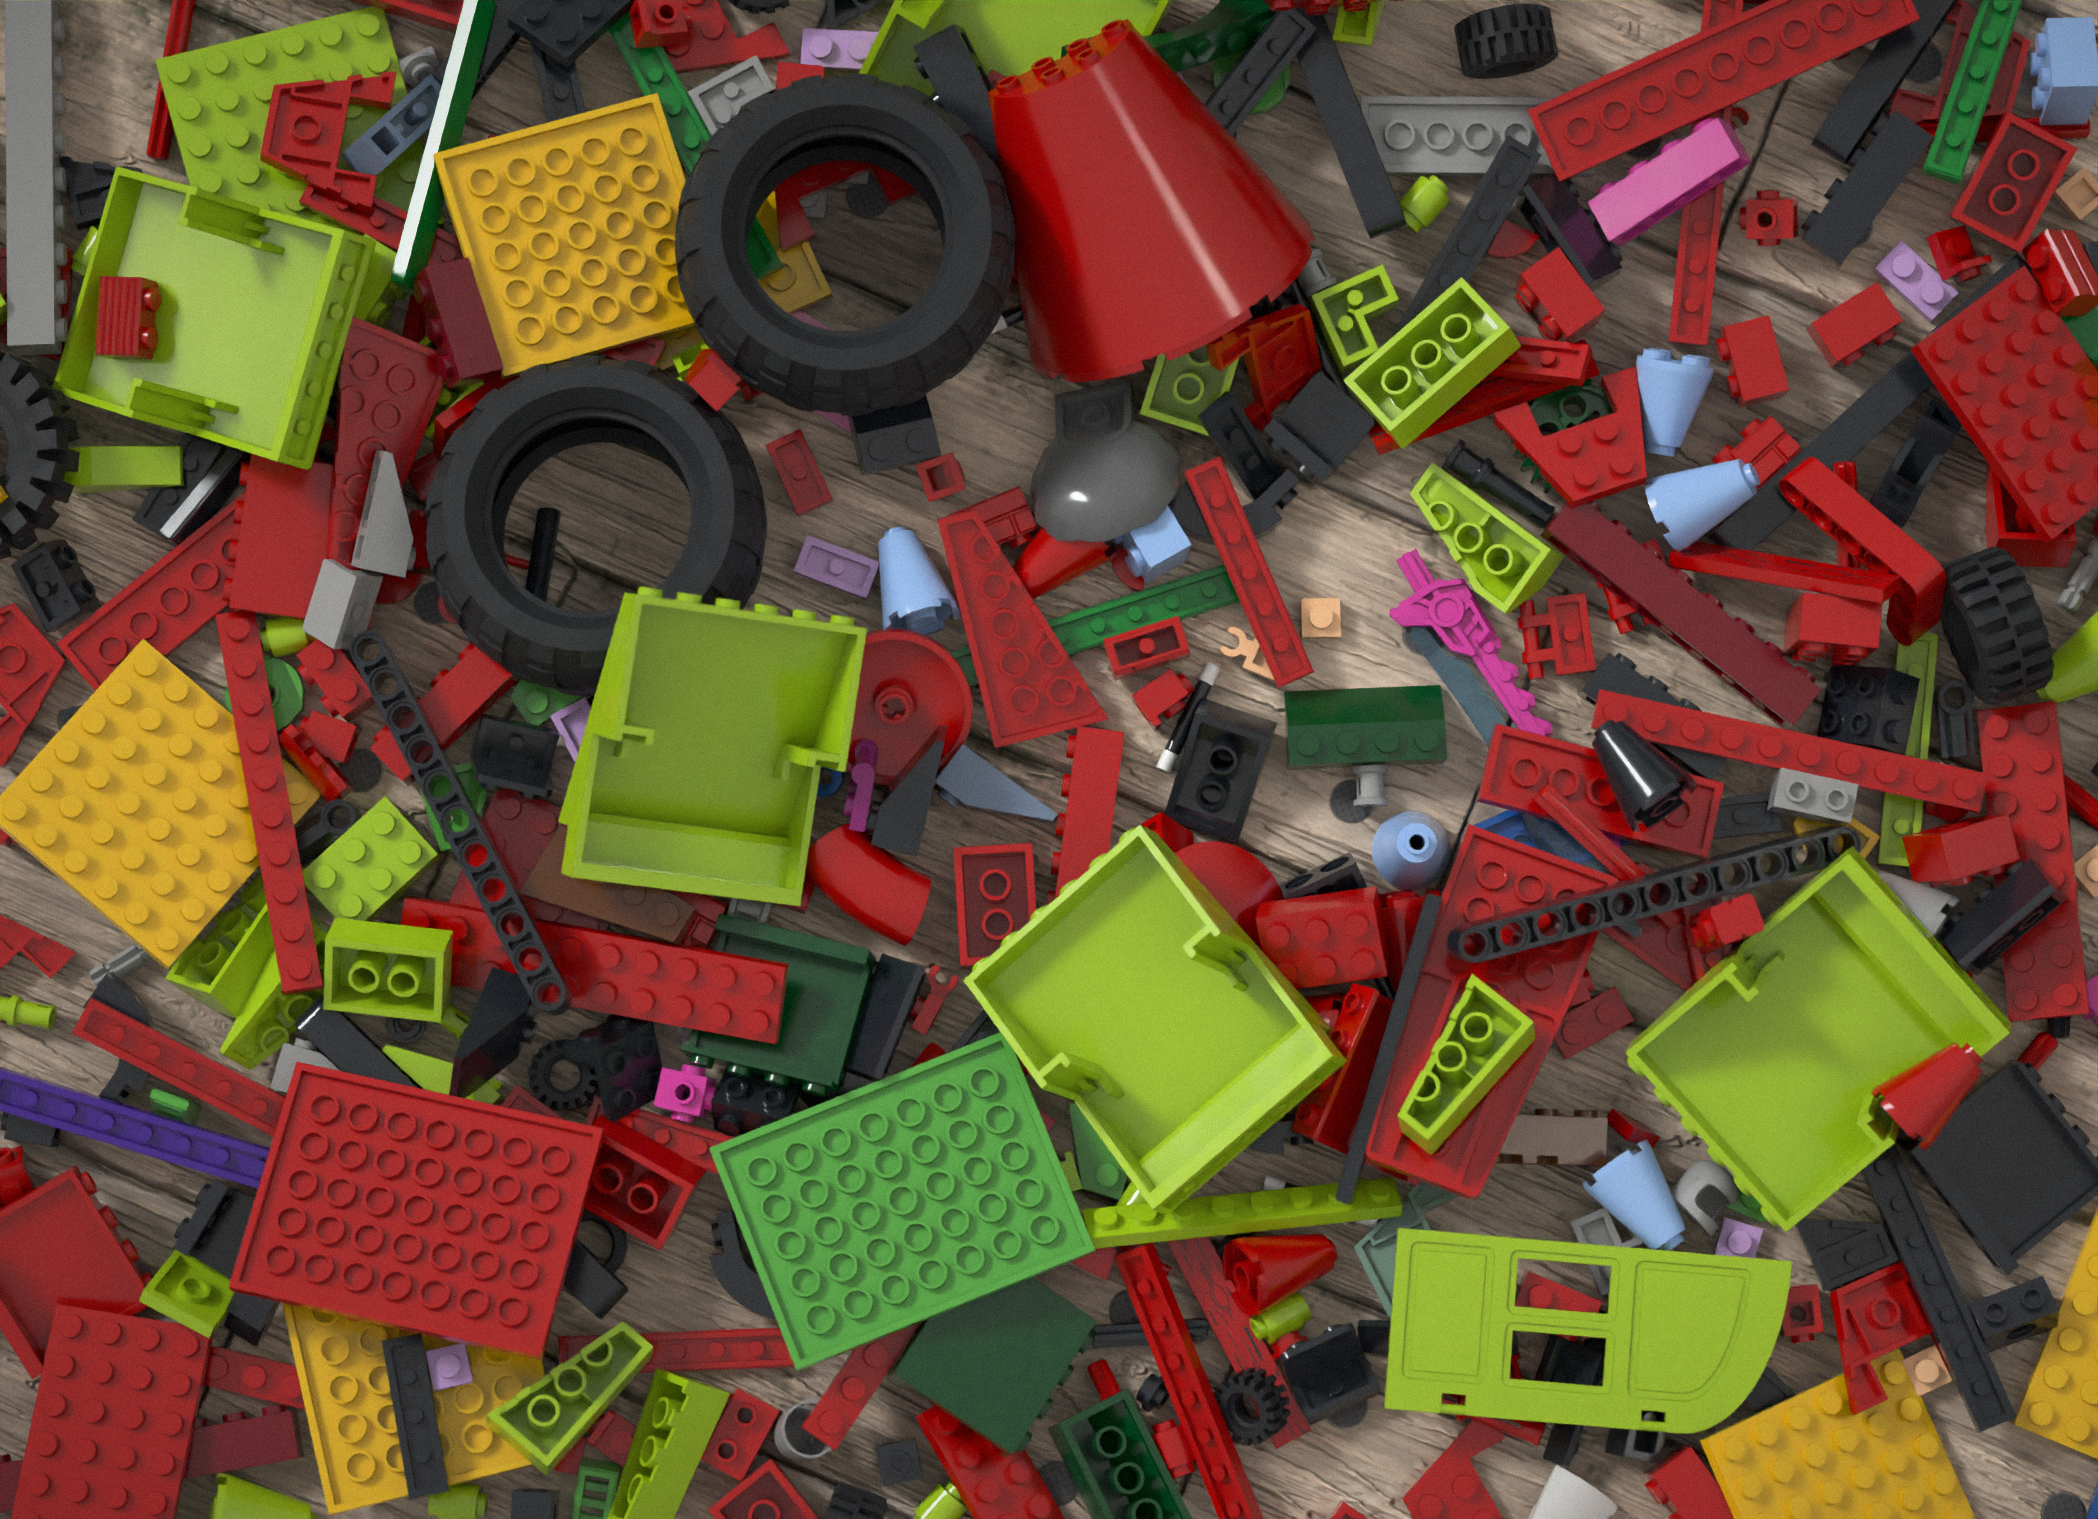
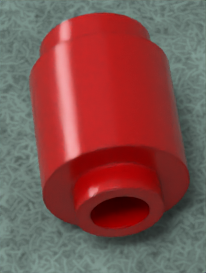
M1173 1418L1151 1426L1154 1434H1151V1437L1172 1479L1195 1471V1457L1182 1425H1176Z

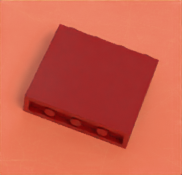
M252 453L250 463L242 462L239 485L246 486L245 500H236L233 521L234 524L241 525L239 540L231 539L228 562L235 563L233 578L225 577L222 601L230 602L228 612L240 610L305 620L323 560L328 559L334 465L313 462L311 469L306 470ZM373 611L366 630L368 632L371 628Z
M1352 983L1349 993L1345 996L1336 1024L1328 1036L1347 1062L1303 1099L1302 1104L1297 1109L1296 1118L1291 1130L1348 1156L1394 1003L1393 1000L1380 995V991L1356 983ZM1367 1159L1365 1161L1366 1165L1396 1179L1416 1186L1420 1183L1417 1179L1376 1165Z
M77 1165L0 1209V1329L31 1379L36 1378L42 1373L56 1304L133 1316L149 1307L139 1302L143 1290L152 1280L153 1275L149 1271L146 1273L142 1272L136 1260L140 1259V1256L134 1244L129 1238L122 1240L115 1228L119 1225L116 1215L109 1205L101 1206L95 1196V1193L99 1192L95 1181L87 1171L81 1173Z

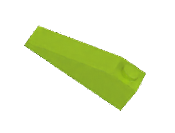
M1434 462L1429 465L1410 492V495L1432 528L1438 532L1450 550L1449 553L1455 562L1460 565L1469 578L1468 581L1473 589L1507 615L1542 589L1565 557L1535 533Z
M261 873L241 892L242 901L227 914L222 911L214 919L217 926L202 941L197 937L192 941L165 978L169 983L214 1011L233 1018L238 1017L274 948Z
M311 914L310 918L323 989L283 995L275 948H273L220 1049L223 1055L250 1071L283 1046V1042H289V1035L298 1029L294 1022L321 994H324L325 938L331 927Z

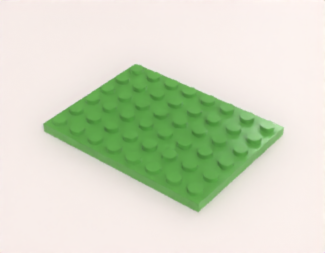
M1001 1032L709 1148L797 1372L1095 1253L1094 1245L1014 1050Z

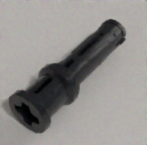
M1460 439L1441 468L1446 471L1448 469L1453 470L1468 480L1471 488L1479 489L1481 487L1542 528L1555 507L1494 468L1495 464L1492 462V459L1489 457L1483 459L1465 447V441Z

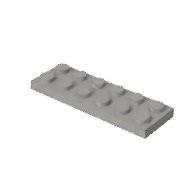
M1361 96L1360 98L1361 110L1387 175L1484 176L1507 135L1542 154L1529 177H1545L1554 173L1527 110L1556 97ZM1594 168L1574 177H1593Z

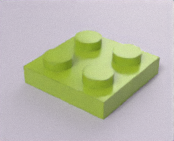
M175 1249L145 1287L139 1302L210 1338L229 1313L226 1309L235 1292H232L229 1288L231 1279L195 1257L186 1256Z

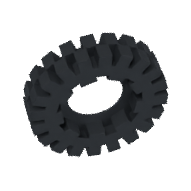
M0 351V425L8 440L9 454L5 470L0 477V485L8 495V498L0 504V559L12 556L11 547L25 550L38 541L34 529L37 527L49 531L60 517L52 506L55 500L68 503L75 485L63 481L65 471L78 472L80 456L79 452L68 449V442L79 439L76 420L64 417L63 413L71 408L63 392L50 388L54 381L44 371L30 366L31 363Z

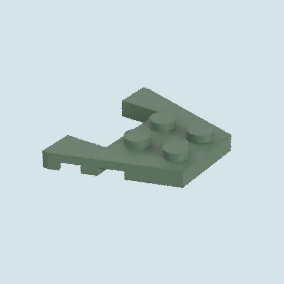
M1421 1182L1402 1201L1401 1217L1383 1218L1354 1246V1250L1389 1320H1391L1397 1228L1431 1230L1424 1214L1460 1195Z

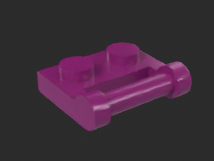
M869 739L860 741L855 748L857 761L852 767L851 777L853 780L849 781L843 814L851 816L849 829L865 832L879 754L877 744Z

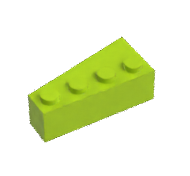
M622 1321L580 1350V1353L565 1363L559 1364L549 1371V1374L530 1387L527 1386L510 1401L486 1415V1425L543 1474L548 1476L652 1358L653 1346Z
M656 1367L607 1519H675L676 1512L728 1400L729 1392L697 1379Z

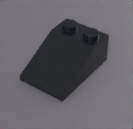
M927 396L901 407L896 405L872 411L871 414L848 416L861 476L918 464L941 456Z
M1203 698L1195 712L1164 814L1179 824L1238 843L1269 752L1277 722Z
M939 725L883 791L881 802L873 800L866 832L873 833L871 845L917 856L945 742L946 726Z
M492 967L455 1054L449 1095L467 1098L516 1060L524 1043H532L537 1028L535 1019L539 1009L532 1002L517 974Z

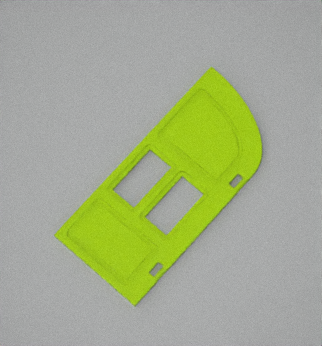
M1397 1228L1384 1409L1678 1434L1707 1430L1731 1415L1744 1402L1762 1375L1774 1349L1785 1313L1792 1261ZM1518 1258L1611 1266L1608 1314L1515 1306ZM1513 1331L1606 1338L1603 1386L1509 1379ZM1442 1393L1465 1395V1405L1442 1403ZM1642 1410L1665 1412L1664 1422L1641 1420Z

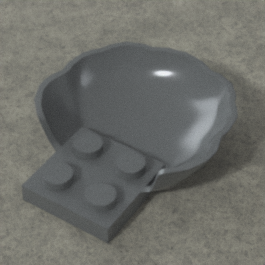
M1128 379L1055 394L1056 438L1043 450L1032 475L1030 487L1031 496L1035 501L1033 508L1035 521L1056 540H1083L1088 542L1109 541L1123 536L1135 528H1140L1156 521L1177 493L1179 481L1177 471L1181 462L1180 453L1163 434L1143 422L1135 420L1134 388L1131 380Z

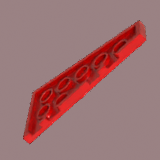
M354 316L352 317L339 368L328 559H333L350 570H367L352 566L351 562L376 449L393 454L402 491L446 378L443 379L439 374L437 368L438 353L436 350Z
M974 509L937 519L994 747L998 748L1077 728L1078 726L1108 720L1109 718L977 511Z

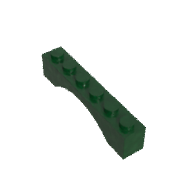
M1220 0L1207 15L1190 25L1174 31L1143 37L1177 73L1246 50L1277 11H1271L1270 5H1267L1264 0ZM1068 45L1062 46L1061 58L1067 54L1066 47Z

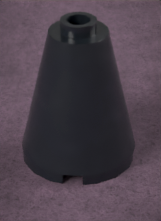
M1609 720L1594 732L1596 738L1592 742V746L1626 823L1634 832L1640 831L1638 824L1644 823L1647 828H1650L1677 810L1684 803L1680 796L1686 789L1691 794L1694 792L1696 782L1692 777L1624 721L1615 723L1613 720Z

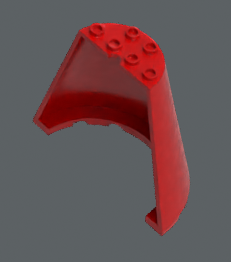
M1128 19L1124 21L1115 20L1106 24L1101 29L1102 33L1090 39L1081 38L1070 43L1066 47L1067 54L1056 61L1051 56L1039 59L1031 65V70L1020 76L1011 75L1003 78L996 84L995 89L988 92L1000 172L1006 186V193L1015 224L1014 260L1030 360L1036 371L1050 379L1062 373L1066 382L1104 380L1145 370L1141 361L1146 359L1150 361L1164 353L1168 361L1187 354L1221 337L1250 319L1252 314L1249 308L1252 305L1258 304V301L1264 296H1267L1270 302L1274 301L1299 276L1313 252L1309 243L1314 241V235L1306 218Z

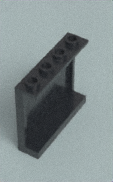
M2012 1059L1966 1095L1938 1137L1926 1151L1918 1146L1924 1140L1920 1135L1902 1147L1905 1154L1995 1270L2007 1276L2020 1266L2016 1260L2098 1195V1156L2095 1157L2086 1146L2090 1143L2088 1136L2077 1124L2071 1126L2062 1115L2066 1112L2064 1105L2053 1093L2049 1095L2045 1093L2039 1085L2042 1078L2037 1070L2029 1062L2023 1064Z

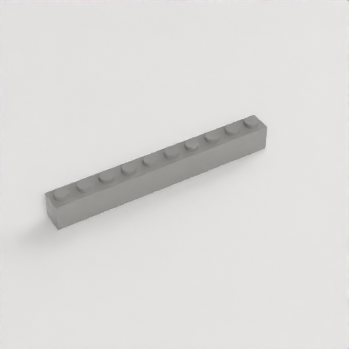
M5 0L7 346L15 356L62 354V342L67 341L68 336L67 320L61 316V304H66L68 300L66 281L61 280V266L67 265L65 242L61 243V229L67 226V213L65 205H60V191H66L67 186L65 168H60V154L66 153V136L64 130H60V116H65L66 102L64 93H59V79H65L64 57L59 56V42L65 41V26L63 19H59L58 5H64L65 0Z

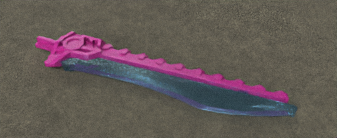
M1416 549L1405 553L1397 559L1398 566L1415 593L1400 602L1397 608L1391 609L1389 616L1401 627L1411 628V641L1421 651L1461 705L1488 749L1493 727L1496 724L1505 726L1507 724L1467 663L1463 660L1446 656L1432 635L1427 632V629L1434 631L1451 654L1473 660L1518 729L1547 737L1553 735L1550 722L1531 714L1533 707H1536L1534 694L1514 686L1516 678H1519L1518 667L1497 657L1499 650H1502L1501 639L1495 636L1496 632L1466 581L1460 578L1445 581L1442 579L1434 580ZM1520 813L1530 840L1537 849L1605 873L1604 871L1607 869L1557 822ZM1607 836L1615 845H1617L1621 849V843L1619 838ZM1619 894L1614 897L1612 907L1616 914L1621 912L1624 907V901ZM1636 920L1616 925L1634 938H1640L1642 935V928Z

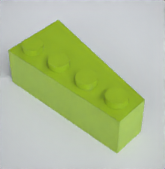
M1473 974L1466 984V990L1459 1003H1456L1440 1039H1437L1424 1070L1420 1072L1398 1114L1401 1132L1430 1155L1437 1150L1536 1038L1534 1022Z

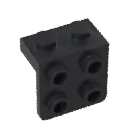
M1318 373L1310 379L1278 418H1273L1263 430L1270 436L1266 442L1281 455L1285 456L1289 452L1299 461L1296 468L1308 479L1314 482L1318 477L1321 481H1326L1373 428L1375 419L1326 375Z
M1833 666L1828 675L1817 737L1854 745L1870 746L1882 751L1905 755L1920 678L1884 667Z
M482 713L470 756L475 780L480 782V785L486 789L493 791H502L503 788L517 790L519 795L528 799L540 800L542 796L551 797L554 788L549 771L559 739L558 730Z
M611 1014L607 1017L606 1022L595 1028L581 1031L578 1034L579 1037L564 1045L568 1060L594 1066L603 1110L607 1120L616 1122L655 1099L663 1066L652 1021Z
M727 1067L711 1100L714 1130L721 1131L728 1136H740L791 1116L803 1085L789 1082L788 1087H779L765 1082L766 1076L751 1073L750 1078H743L727 1072Z
M215 1179L212 1185L206 1183L196 1197L195 1203L199 1206L191 1219L188 1217L184 1218L174 1234V1238L178 1240L173 1248L186 1256L195 1257L231 1279L255 1200L224 1181Z
M1352 1323L1336 1324L1327 1328L1322 1335L1314 1339L1298 1341L1289 1346L1280 1356L1290 1385L1309 1425L1382 1393L1380 1385L1363 1353L1357 1332Z

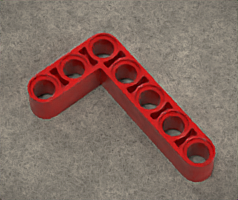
M1807 457L1780 479L1779 488L1786 500L1869 571L1901 576V589L1890 597L1886 619L1889 632L1899 643L1904 646H1911L1939 622L1946 584V573L1941 564L1931 554L1815 457Z

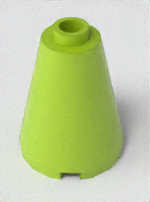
M2098 611L2053 653V677L2044 688L2036 690L2043 702L2051 699V701H2056L2059 704L2098 691Z
M217 1473L214 1485L218 1486L217 1496L211 1497L208 1519H317L318 1517L317 1513L311 1512V1504L227 1473Z

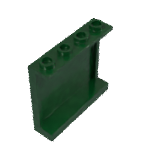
M719 914L715 929L720 935L715 951L789 964L779 1041L776 1044L692 1029L688 1045L682 1044L680 1050L690 1058V1064L701 1068L712 1069L713 1064L728 1067L727 1072L738 1077L750 1078L751 1073L766 1076L764 1081L775 1086L788 1087V1083L791 1082L803 1085L802 1090L812 1095L825 1097L826 1091L838 1094L876 957L870 949Z
M1032 1277L921 1322L886 1378L899 1387L905 1384L1002 1450L1000 1455L1004 1458L1013 1455L1015 1451L1020 1454L1033 1435L1028 1430L1036 1418L1042 1420L1051 1408L1054 1400L1049 1398L1054 1388L1056 1385L1062 1387L1071 1376L1074 1367L1070 1363L1076 1353L1080 1352L1083 1354L1093 1341L1095 1334L1091 1332V1329L1095 1325L1096 1320Z

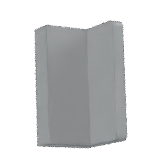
M324 559L302 626L303 631L333 649H349L354 637L367 630L383 576L371 570H350L333 559Z

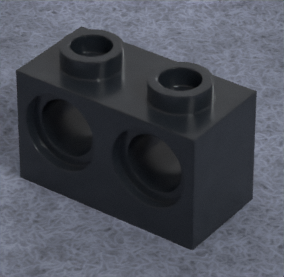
M1351 852L1279 885L1285 899L1368 888Z

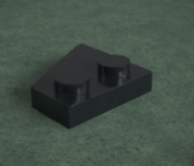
M67 156L60 157V166L64 167L66 172V190L77 229L81 230L99 225L116 167L104 162L94 161L93 164L73 161L71 157ZM128 166L121 167L144 174L141 168H134Z
M1805 1218L1795 1224L1823 1291L1830 1290L1898 1261L1883 1224Z

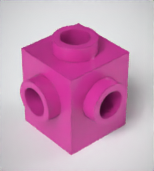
M683 1064L681 1071L662 1068L653 1106L672 1110L671 1118L694 1123L695 1116L707 1118L708 1110L712 1111L711 1100L717 1089L714 1087L715 1079L704 1077L706 1069ZM690 1089V1096L686 1098V1092Z

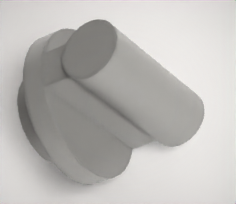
M432 45L398 60L405 81L413 87H417L430 74L434 76L440 67V62Z

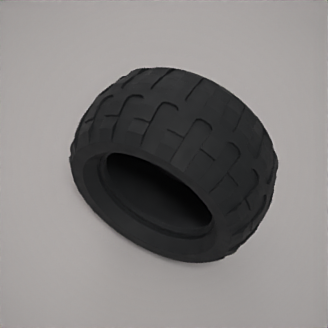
M849 73V77L834 76L827 78L817 75L793 81L790 86L772 94L769 92L764 93L739 109V113L710 137L701 150L700 157L692 169L690 177L686 179L681 192L676 221L675 257L680 289L700 336L710 350H714L721 360L742 378L741 381L756 391H763L769 396L783 401L785 405L808 412L817 410L841 413V416H859L871 414L872 411L896 405L901 407L921 399L932 389L940 386L946 380L955 377L969 364L975 353L984 344L997 325L1009 293L1015 257V224L1001 172L994 160L988 156L977 140V135L962 119L938 106L932 97L904 84L900 87L890 82L880 81L877 76ZM832 161H857L881 167L906 181L918 192L930 208L941 234L943 258L938 273L928 290L905 313L887 323L869 329L857 331L828 330L804 323L780 308L763 290L751 268L747 255L750 229L760 207L776 187L792 175L808 167Z
M584 355L572 357V361L559 362L549 366L546 363L533 366L519 373V378L507 383L501 389L497 390L494 388L473 407V413L466 419L460 429L457 428L447 441L439 458L440 465L434 482L429 487L425 512L427 517L426 548L431 571L450 614L471 643L515 677L531 684L536 683L573 696H591V694L596 693L620 608L600 612H578L559 608L532 595L509 572L504 551L506 517L520 486L539 465L550 457L575 446L599 442L617 443L635 447L651 454L666 464L679 477L690 494L692 509L691 526L685 549L678 563L667 578L655 588L663 590L662 598L677 600V593L682 592L701 595L702 604L715 605L716 598L740 601L739 609H744L749 597L754 594L760 580L768 525L763 489L754 461L740 432L720 410L717 412L713 410L686 381H680L664 373L661 368L635 360L623 362L607 360L604 356Z

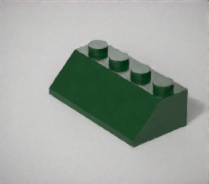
M1440 685L1284 691L1287 770L1347 768L1362 765L1444 764L1447 759L1445 715Z
M1128 1388L1047 1428L1092 1519H1192Z

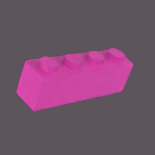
M1718 117L1716 119L1708 118L1697 124L1693 129L1694 133L1684 140L1677 139L1666 144L1661 149V155L1650 162L1645 160L1631 167L1628 171L1629 175L1621 181H1612L1600 187L1596 191L1597 196L1588 201V204L1609 242L1620 246L1625 245L1752 163L1730 123Z

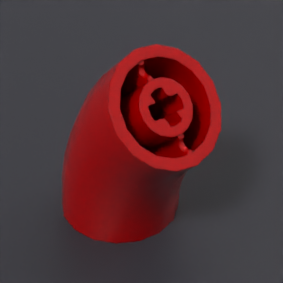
M850 823L830 831L811 845L808 850L805 872L822 893L846 915L863 927L883 938L902 946H907L916 932L930 893L931 877L903 864L884 848L871 845L872 836L866 832V829L865 832L850 830Z

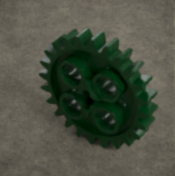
M1591 378L1585 380L1583 386L1570 385L1527 401L1540 432L1549 431L1555 433L1585 423L1593 413H1597L1599 418L1614 413L1601 384L1597 388L1591 387ZM1569 404L1577 405L1583 411V415L1576 418L1570 417L1564 411V407ZM1516 449L1513 457L1526 459L1521 465V473L1533 470L1534 474L1530 483L1533 485L1542 479L1546 482L1543 493H1548L1552 489V485L1539 473L1540 468L1527 454L1523 455ZM1558 493V498L1562 499L1563 497Z

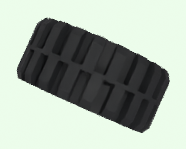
M1990 547L1942 565L1946 573V584L1940 614L1943 624L1942 628L1945 637L1948 639L1952 655L1958 663V668L1966 678L1967 684L1974 690L1975 696L1985 704L1998 705L2044 688L2053 677L2054 661L2052 660V646L2049 643L2047 627L2044 625L2042 612L2036 603L2033 590L2028 585L2022 569L2018 568L2016 560L2005 549Z

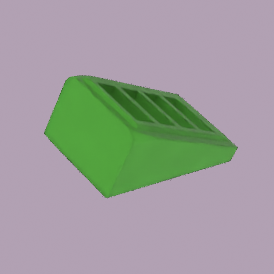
M156 1088L151 1091L149 1096L153 1113L192 1125L196 1124L202 1108L200 1103Z
M582 1458L578 1471L571 1519L608 1518L618 1485L621 1467L618 1463ZM587 1475L609 1479V1483L586 1478ZM584 1490L607 1493V1497L604 1499L584 1495ZM581 1506L602 1509L604 1514L582 1512Z

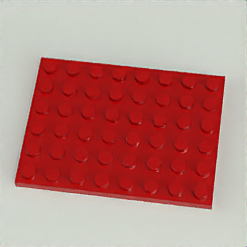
M296 1061L229 1288L232 1292L542 1361L604 1139V1129Z

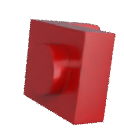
M22 1146L12 1149L9 1147L0 1149V1209L36 1188L25 1164V1152Z

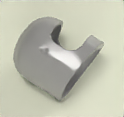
M1700 1160L1685 1172L1671 1189V1194L1676 1206L1712 1237L1718 1229L1714 1218L1726 1205H1733L1739 1194V1188L1734 1182V1177L1724 1167L1710 1160Z
M818 1397L803 1400L783 1411L775 1422L773 1430L774 1443L779 1453L788 1460L798 1463L809 1462L830 1451L829 1447L800 1428L813 1409L805 1405L815 1406L820 1399Z

